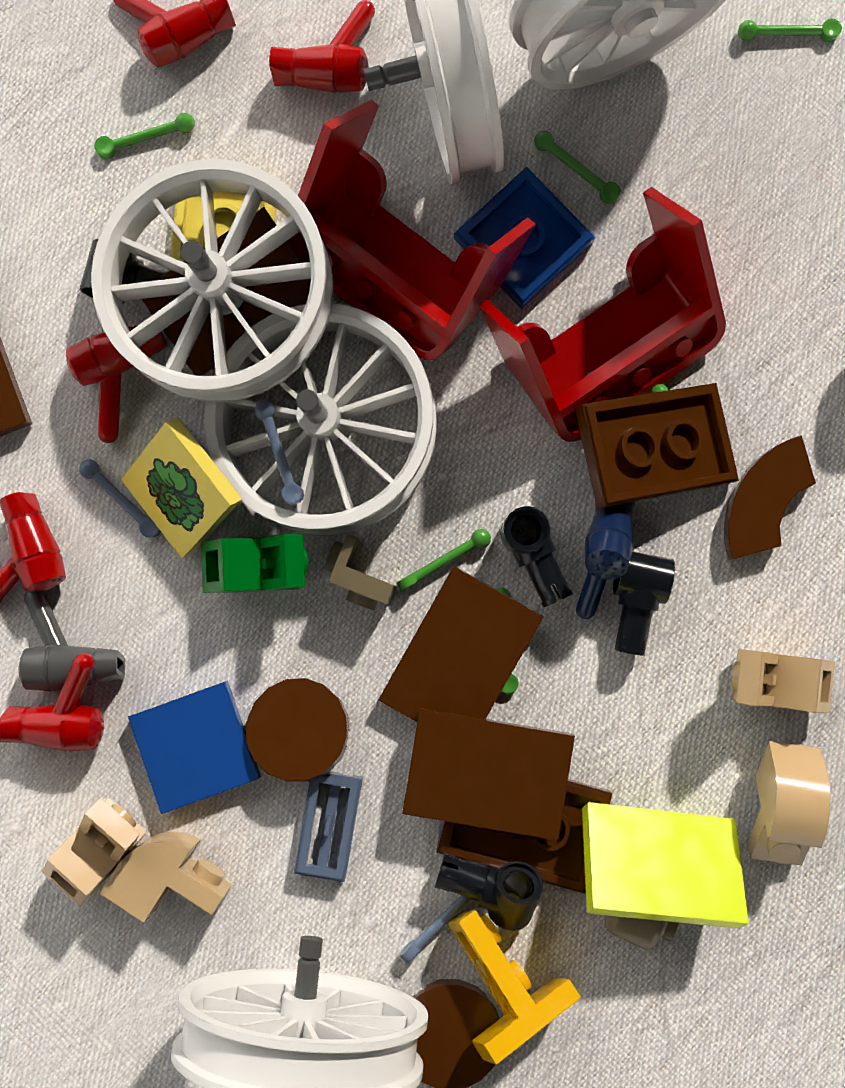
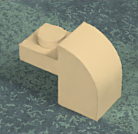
M738 649L737 661L733 666L731 677L733 688L732 700L739 704L752 706H774L813 713H830L835 661Z
M769 741L755 775L761 810L747 842L750 859L802 866L810 846L822 848L826 837L830 817V783L821 748Z
M100 798L84 814L79 828L47 859L42 873L81 907L113 873L120 861L135 848L146 834V831L135 822L133 817L123 807L115 804L110 798H107L105 801Z
M169 831L146 839L128 853L117 865L99 894L144 923L157 909L169 889H172L212 915L232 884L223 879L225 873L214 863L202 858L196 861L190 857L201 839L188 833Z

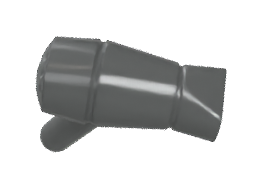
M27 591L25 593L24 601L44 643V646L24 649L20 657L18 672L25 690L61 691L74 658L81 653L90 654L95 661L94 669L86 686L124 680L125 657L122 653L114 649L68 646L44 592Z

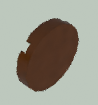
M307 678L285 679L268 687L254 702L246 721V743L253 760L268 775L286 782H311L328 774L343 758L347 747L348 731L350 732L349 717L342 701L325 685Z
M438 979L427 984L426 988L412 996L424 1005L428 1012L427 1029L417 1040L416 1052L423 1061L421 1082L434 1088H467L482 1081L495 1064L482 1059L472 1040L500 1019L496 1008H494L493 1003L478 986L463 980Z

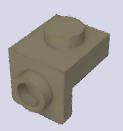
M347 534L344 543L334 542L324 568L332 572L328 582L348 589L349 592L346 600L374 611L377 602L389 605L396 586L349 568L360 540L358 537Z

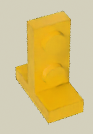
M476 910L464 911L447 923L504 1013L503 1017L472 1040L473 1045L483 1060L497 1065L581 998L570 979L555 977L529 995L527 990L532 985L528 976L515 960L508 962L498 946V943L502 941L501 935L487 915L482 914L479 916Z

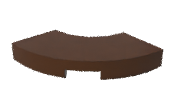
M802 435L791 438L769 449L745 471L732 498L729 500L725 515L724 542L728 560L782 546L780 524L786 506L798 492L816 484Z

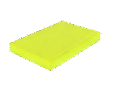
M588 802L582 808L587 914L739 929L749 924L736 819Z

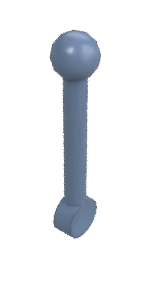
M261 400L256 404L254 412L258 419L263 420L284 483L281 491L282 498L290 505H297L303 500L304 491L298 484L294 483L273 420L275 407L270 401Z
M87 459L81 462L79 466L80 474L86 479H93L140 524L139 528L143 536L154 538L161 533L151 518H147L99 472V465L96 461Z
M460 895L421 935L407 944L399 956L406 963L412 961L418 955L421 948L472 899Z

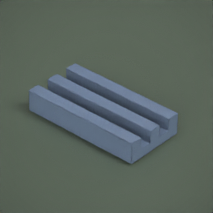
M329 772L309 782L294 874L345 882L363 781L362 776H348L339 772ZM323 783L329 784L330 790L317 865L308 864L307 861L320 786ZM341 787L350 788L337 868L327 867L340 789Z

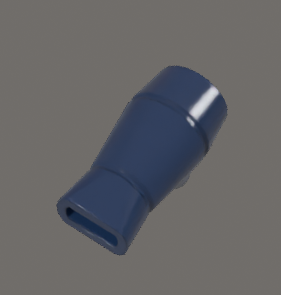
M595 502V513L584 547L585 566L588 572L576 606V613L582 619H590L595 615L606 581L620 578L628 570L634 547L631 517L635 502L597 509Z

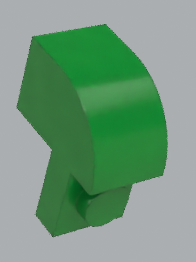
M281 534L265 538H221L201 542L203 593L279 591L305 587V575L308 570L309 561L308 554L303 547V534Z

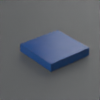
M527 166L454 233V240L463 249L476 243L491 246L527 217L536 223L500 286L521 310L592 245L596 238Z
M228 681L128 716L161 814L258 780L261 777L257 763L253 760L246 743V731Z

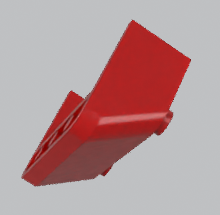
M369 100L323 124L298 197L312 215L327 249L333 274V292L352 307L368 312L394 328L409 343L418 358L435 360L455 343L481 311L478 304L485 299L489 300L502 285L536 223L527 217L491 246L482 243L472 244L459 254L456 262L451 260L380 205L386 192V175L380 163L362 149L379 108L377 103ZM298 232L288 239L287 242L301 263L310 262L306 241L302 234Z
M653 187L644 191L643 195L654 234L639 243L628 258L626 274L630 287L551 340L547 331L539 324L524 323L517 327L488 299L478 304L504 362L548 425L564 441L575 442L581 440L574 408L586 403L649 394L656 385L665 383L709 353L717 346L724 335L726 320L703 222Z

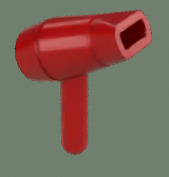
M113 0L117 7L145 22V24L137 29L139 44L144 55L158 68L176 62L180 58H185L214 37L215 34L236 26L227 0H199V2L195 1L168 11L148 0Z
M369 0L360 1L328 45L304 47L297 50L295 48L271 47L269 67L274 86L297 85L302 88L331 93L363 91L367 83L364 69L369 68L368 58L362 47L353 45L374 17L375 7L373 3Z
M134 325V327L129 326L128 328L131 331L138 325ZM162 331L140 346L149 358L168 347ZM103 332L87 337L67 347L66 361L72 376L82 386L100 383L98 437L104 443H113L119 435L121 373L134 366L117 351L106 333Z
M16 492L1 498L0 507L5 522L8 524L7 531L12 557L0 570V602L19 580L26 591L41 592L56 587L66 578L63 558L44 516L41 515L42 511L36 494Z
M81 653L74 658L55 705L36 707L9 706L0 717V742L27 743L65 752L95 750L104 732L102 712L99 708L79 704L95 666L94 658L87 653Z

